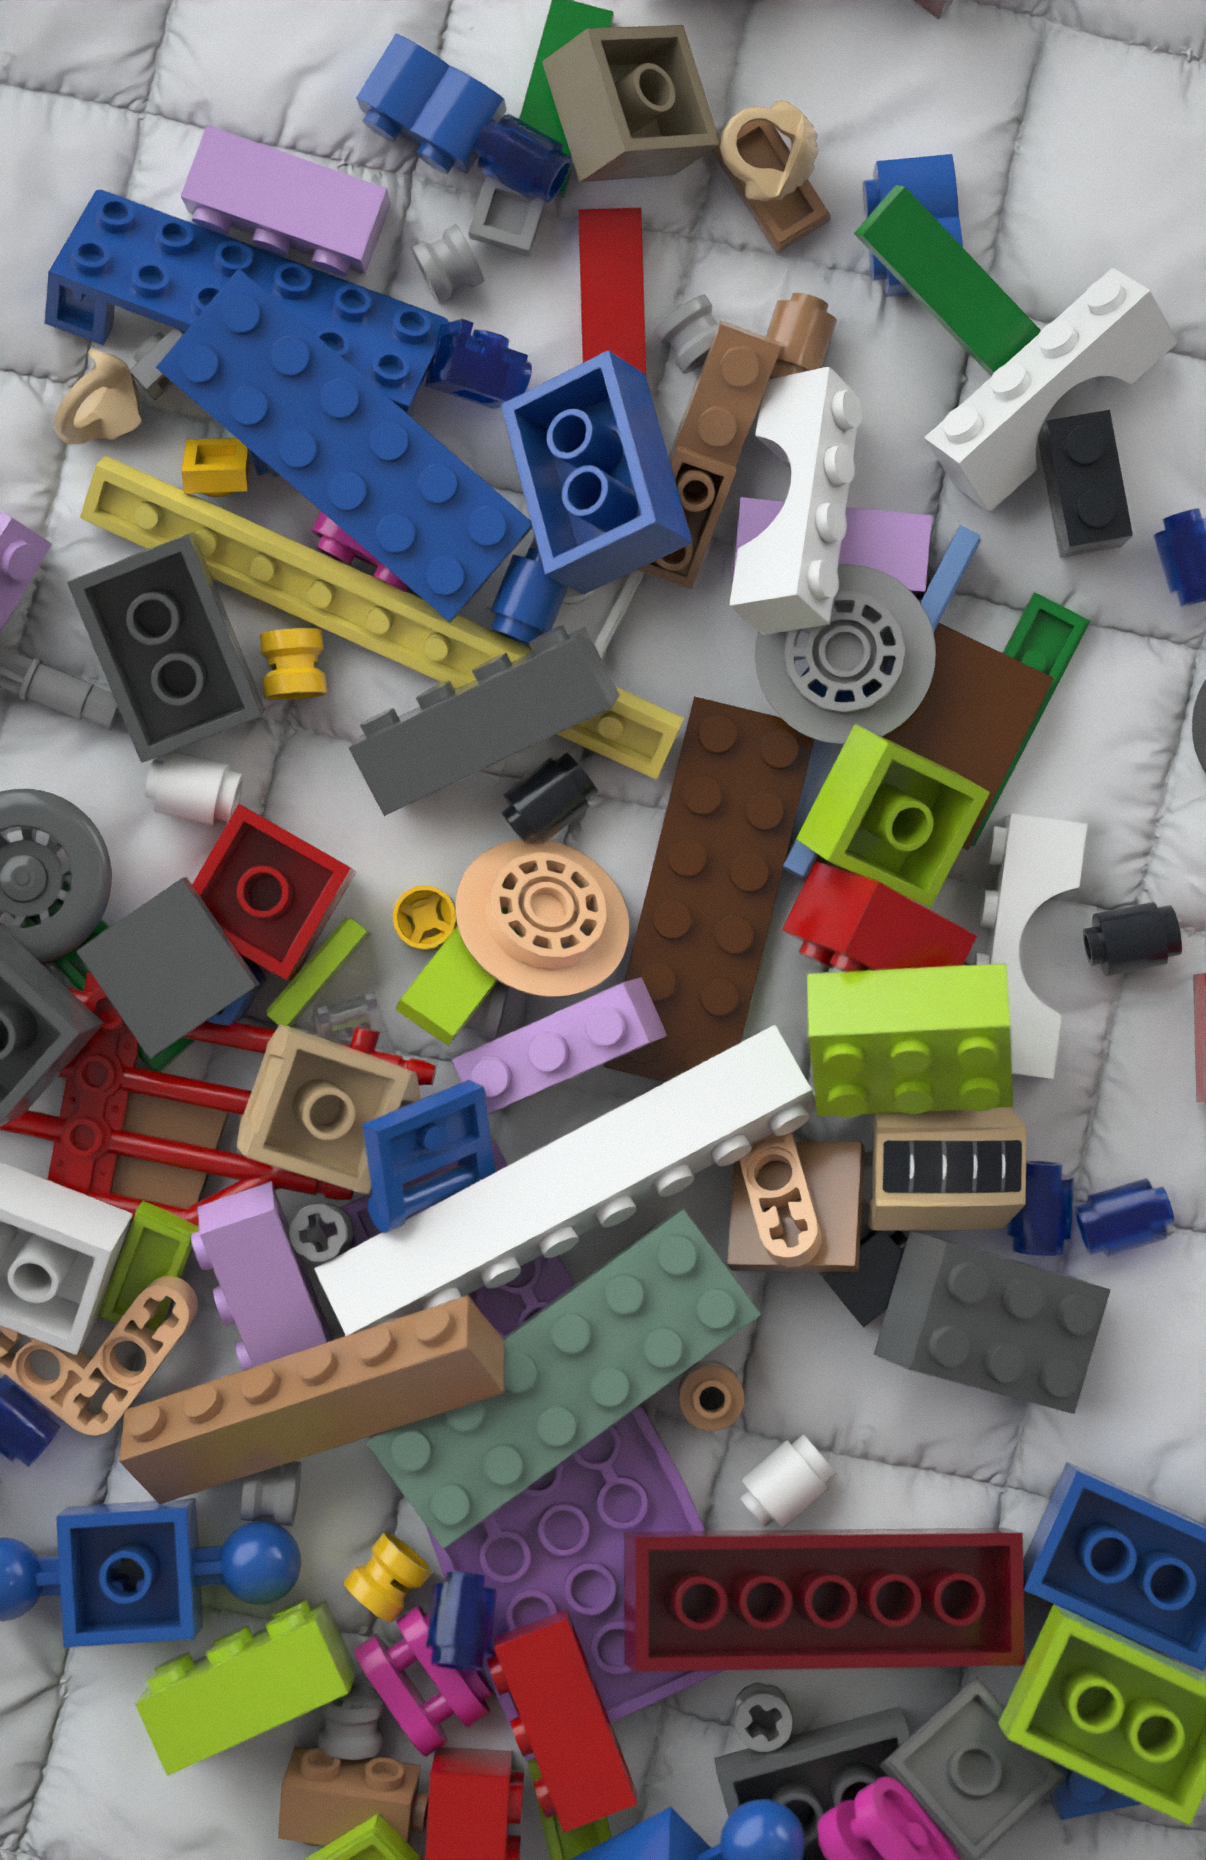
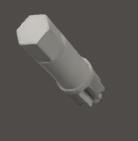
M0 646V688L19 695L21 700L27 701L30 699L111 731L120 713L112 692L43 664L41 659L35 658L33 660Z

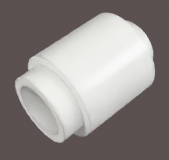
M172 751L166 754L163 762L153 760L147 777L145 797L155 799L154 811L157 813L215 826L218 820L228 823L240 801L243 774L230 771V766L227 763Z
M802 1434L792 1444L788 1440L783 1442L741 1479L749 1490L740 1499L764 1527L775 1520L784 1529L829 1489L825 1483L836 1475L837 1472L809 1439Z

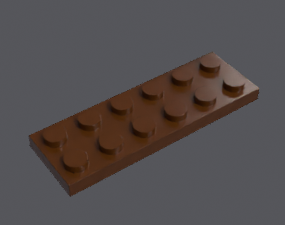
M694 696L624 981L642 977L667 1036L605 1063V1068L667 1082L741 1043L782 876V866L786 859L815 740L791 727L781 717Z

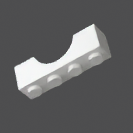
M1112 268L1101 279L1094 282L1081 297L1052 323L1045 326L1010 361L996 370L992 377L959 407L952 410L924 439L954 486L991 512L1037 470L1036 446L1040 429L1052 407L1067 391L1085 380L1098 376L1116 377L1132 385L1171 350L1178 341L1151 291Z
M830 366L769 379L760 401L755 436L786 466L791 467V485L787 499L775 520L760 535L738 548L729 606L762 635L830 624L833 597L837 594L839 587L837 568L841 540L844 538L847 530L845 511L849 483L853 480L855 472L853 454L857 427L862 421L861 398Z
M1011 813L1004 817L1003 828L993 826L991 831L987 863L997 865L994 891L984 890L979 915V927L988 928L989 933L986 954L976 953L973 965L1006 964L1012 1074L1054 1079L1062 1015L1041 1002L1027 985L1021 970L1019 947L1028 919L1043 902L1057 894L1079 888L1088 826L1086 823Z

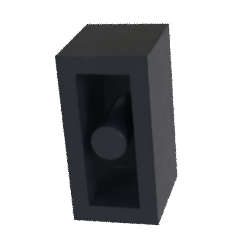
M1110 409L1047 420L1040 429L1038 443L1059 557L1122 547L1133 536Z

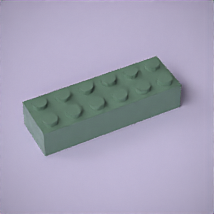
M680 1206L502 1337L504 1340V1393L369 1436L366 1444L444 1549L761 1316V1313L683 1206Z

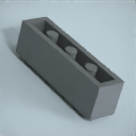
M563 625L556 627L530 641L529 645L533 652L513 662L510 661L507 653L496 656L472 670L476 680L457 689L453 688L450 680L443 682L416 697L420 707L399 717L395 709L390 708L360 724L364 734L349 747V750L383 815L386 816L610 709L620 695L586 627L567 634Z

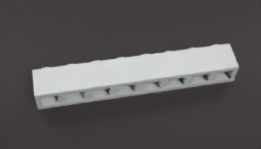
M775 1024L407 1219L404 1225L387 1233L382 1232L314 1268L346 1336L464 1297L483 1286H486L488 1289L500 1287L515 1279L521 1273L520 1266L541 1255L545 1258H552L567 1252L578 1243V1236L600 1224L602 1227H612L627 1220L636 1212L637 1208L635 1205L656 1194H659L661 1197H667L682 1191L694 1181L693 1175L715 1163L718 1166H727L742 1159L751 1151V1144L773 1132L776 1136H782L797 1130L809 1120L808 1114L816 1110L812 1089Z

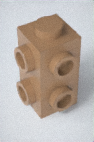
M294 1746L281 1786L278 1839L298 1841L310 1846H326L379 1813L410 1844L413 1832L424 1833L428 1816L429 1793L419 1792L421 1765L398 1762L395 1759L386 1757H369L355 1760L339 1759L327 1755L321 1748L310 1749Z

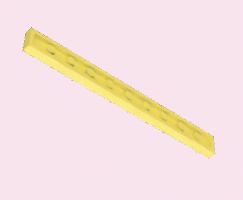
M106 455L95 466L81 511V519L147 549L194 531L213 579L442 683L450 680L455 689L476 680L472 670L496 656L507 653L510 661L513 662L533 652L530 647L459 615L452 622H449L424 599L406 591L403 592L380 579L190 493L184 494L183 490ZM616 687L620 696L610 709L556 734L657 780L685 718Z

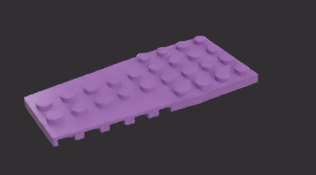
M491 1139L496 1173L509 1165L496 1142ZM458 1160L402 1184V1189L404 1190L457 1167ZM365 1195L341 1206L349 1214L354 1226V1237L348 1250L382 1233L373 1224L368 1212V1200L372 1197L371 1195ZM427 1207L421 1211H418L414 1214L407 1216L406 1220L430 1207ZM320 1216L318 1222L320 1228L323 1229L328 1243V1238L337 1235V1227L335 1223H324ZM541 1255L520 1266L521 1273L512 1281L492 1289L483 1286L468 1294L501 1338L574 1285L559 1255L552 1258H545ZM642 1404L634 1408L443 1549L427 1528L447 1587L509 1724L510 1719L519 1716L511 1692L499 1695L487 1663V1658L496 1655L494 1650L495 1636L568 1609L611 1723L725 1671L635 1672L624 1664V1532L706 1531L679 1470ZM533 1753L524 1758L526 1761L535 1758Z

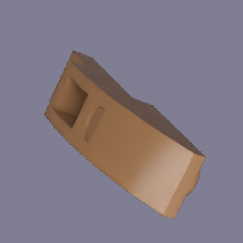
M720 320L701 374L697 376L668 456L692 544L637 570L692 589L737 472L736 465L781 349V342Z

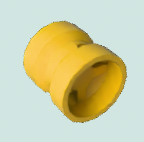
M293 628L273 630L259 634L260 653L267 659L268 667L273 668L263 678L265 699L295 700L320 697L327 694L326 675L314 666L318 663V656L324 650L323 632L321 629Z
M428 885L412 887L404 892L395 903L392 914L393 926L400 939L412 948L426 952L439 950L458 926L456 908L452 899L439 888Z
M385 1531L372 1546V1557L363 1566H356L343 1581V1584L368 1610L384 1621L392 1623L405 1607L404 1597L411 1589L421 1588L432 1575L433 1570L408 1545Z

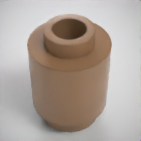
M793 293L791 300H778L776 302L766 337L781 342V349L769 379L823 367L837 323V319L827 312L829 304L826 301L809 294Z
M702 1361L690 1367L680 1380L678 1387L680 1407L685 1418L695 1427L705 1431L722 1430L733 1424L741 1414L744 1405L743 1388L735 1372L727 1365L717 1361ZM707 1387H717L724 1393L723 1404L715 1410H707L699 1402L701 1392Z

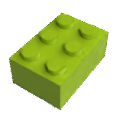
M1006 964L807 974L808 1038L817 1117L838 1116L852 1118L863 1114L883 1113L916 1115L927 1111L965 1109L987 1111L992 1108L1013 1107L1011 1025Z
M307 1598L296 1601L271 1615L273 1620L265 1625L266 1628L252 1634L248 1625L237 1628L214 1640L213 1644L215 1647L208 1650L204 1657L193 1661L190 1652H186L154 1668L156 1674L145 1680L148 1686L135 1702V1706L167 1776L349 1693L358 1670L327 1601L310 1607Z
M1054 1604L998 1722L1005 1736L1013 1742L1190 1826L1206 1793V1676Z

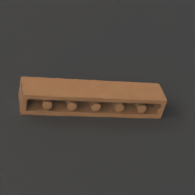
M467 1295L126 1409L124 1412L119 1462L159 1504H163L504 1393V1340Z

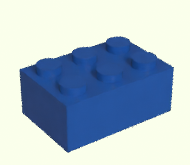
M608 350L501 404L545 575L584 595L692 544L646 375Z
M1066 1462L1023 1559L1024 1590L1204 1671L1206 1667V1524Z

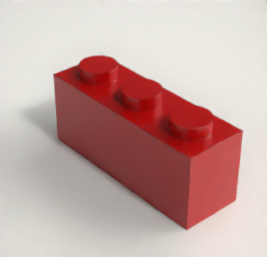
M568 1609L495 1636L494 1650L496 1655L487 1658V1663L499 1695L511 1692L519 1716L510 1719V1724L522 1756L525 1757L534 1753L542 1778L534 1780L533 1784L546 1819L557 1815L563 1833L637 1805L635 1785Z

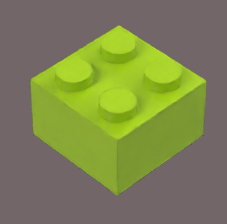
M854 724L796 840L826 860L860 876L879 881L902 895L931 908L990 792L958 773Z

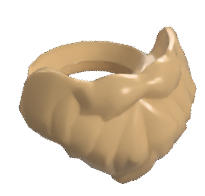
M778 100L770 108L755 106L743 109L730 118L722 132L720 149L724 163L732 174L746 183L745 197L747 199L758 201L782 200L785 195L794 193L796 187L802 186L815 169L814 162L819 152L816 142L818 134L814 130L813 124L798 108L788 101ZM755 120L766 121L790 138L792 148L784 172L772 168H756L743 160L736 145L737 134L742 126Z
M94 348L88 351L95 365L90 372L78 380L68 391L59 405L54 418V428L64 443L77 445L84 444L88 440L103 438L115 440L118 436L135 430L143 423L144 420L140 413L139 392L134 376L130 373L127 364L115 355L104 353Z

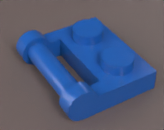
M471 1080L459 1083L362 1124L373 1195L368 1200V1212L373 1224L383 1233L404 1225L407 1216L439 1203L495 1173L485 1090L483 1086ZM458 1160L457 1167L404 1190L402 1189V1184Z

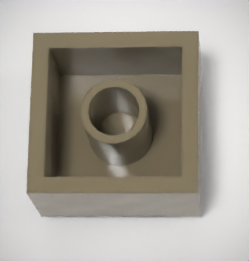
M684 25L588 28L542 61L579 182L675 175L721 145Z

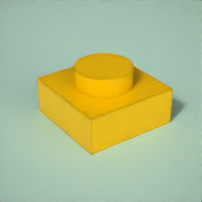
M237 438L186 439L181 469L184 494L203 493L210 497H223L234 492H248L251 450Z

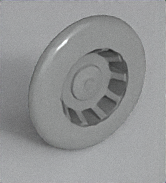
M851 564L838 565L839 587L837 594L833 597L830 624L762 635L758 631L755 646V664L758 680L767 701L774 711L787 724L800 733L816 740L834 744H845L854 724L879 736H883L905 722L918 708L930 687L936 659L935 639L931 623L924 608L912 592L901 582L884 572L866 566ZM836 605H854L853 611L850 613H838L835 609ZM868 609L881 619L876 623H871L862 615ZM890 630L895 645L884 646L880 633ZM801 631L808 633L809 637L806 646L795 647L799 633ZM884 658L895 660L893 670L889 676L880 671ZM806 659L810 670L800 677L796 670L795 661ZM875 680L881 688L869 697H865L862 688ZM815 681L820 682L827 687L825 697L818 696L809 687ZM838 692H853L854 702H835Z

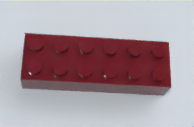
M1007 1528L624 1532V1664L635 1672L1025 1665L1023 1533Z

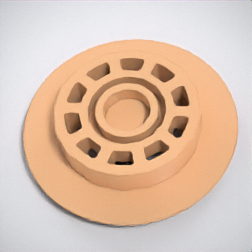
M534 838L526 842L518 839L501 843L477 857L465 871L458 886L455 903L456 919L466 948L475 961L488 974L517 991L540 997L575 995L589 990L604 981L617 968L624 956L630 929L624 899L606 871L587 855L572 847L550 840L541 844ZM506 907L508 914H503L501 909ZM512 929H515L523 938L518 936ZM569 943V948L563 949L561 945ZM533 944H537V945H540V946H545L546 948H542V947H539V946H535V945H533Z

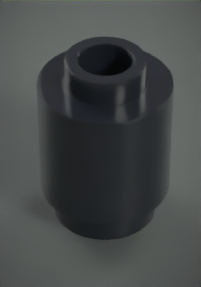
M566 752L556 761L549 757L503 794V797L510 806L501 814L524 842L535 836L541 844H544L590 807L587 800L594 796L598 789L580 765Z
M1149 902L1095 913L1092 916V927L1083 929L1084 946L1089 964L1091 966L1100 965L1105 976L1165 965L1168 962V957L1181 955L1182 953L1179 923L1171 905L1157 907L1155 902Z

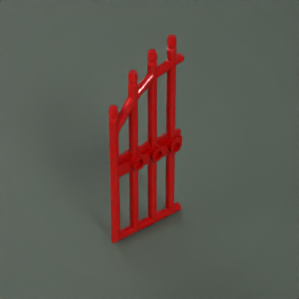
M87 972L83 991L68 989L104 1024L57 1076L66 1079L60 1115L54 1116L27 1110L23 1116L0 1126L1 1131L54 1141L48 1178L46 1180L133 1213L131 1223L137 1208L142 1201H145L199 1226L198 1206L271 1181L275 1191L285 1189L314 1196L323 1194L325 1198L333 1200H351L354 1194L353 1190L247 1158L243 1154L123 1130L130 1092L243 1115L252 1091L135 1067L140 1044L90 972ZM205 1021L183 1036V1038L265 1054L267 1043L276 1030L234 1022L231 1025H220ZM355 1027L351 1044H341L416 1072L419 1086L433 1085L436 1075L435 1065L420 1059L411 1058L410 1060H405L400 1055L376 1051L380 1031ZM118 1155L240 1180L187 1208L111 1193Z

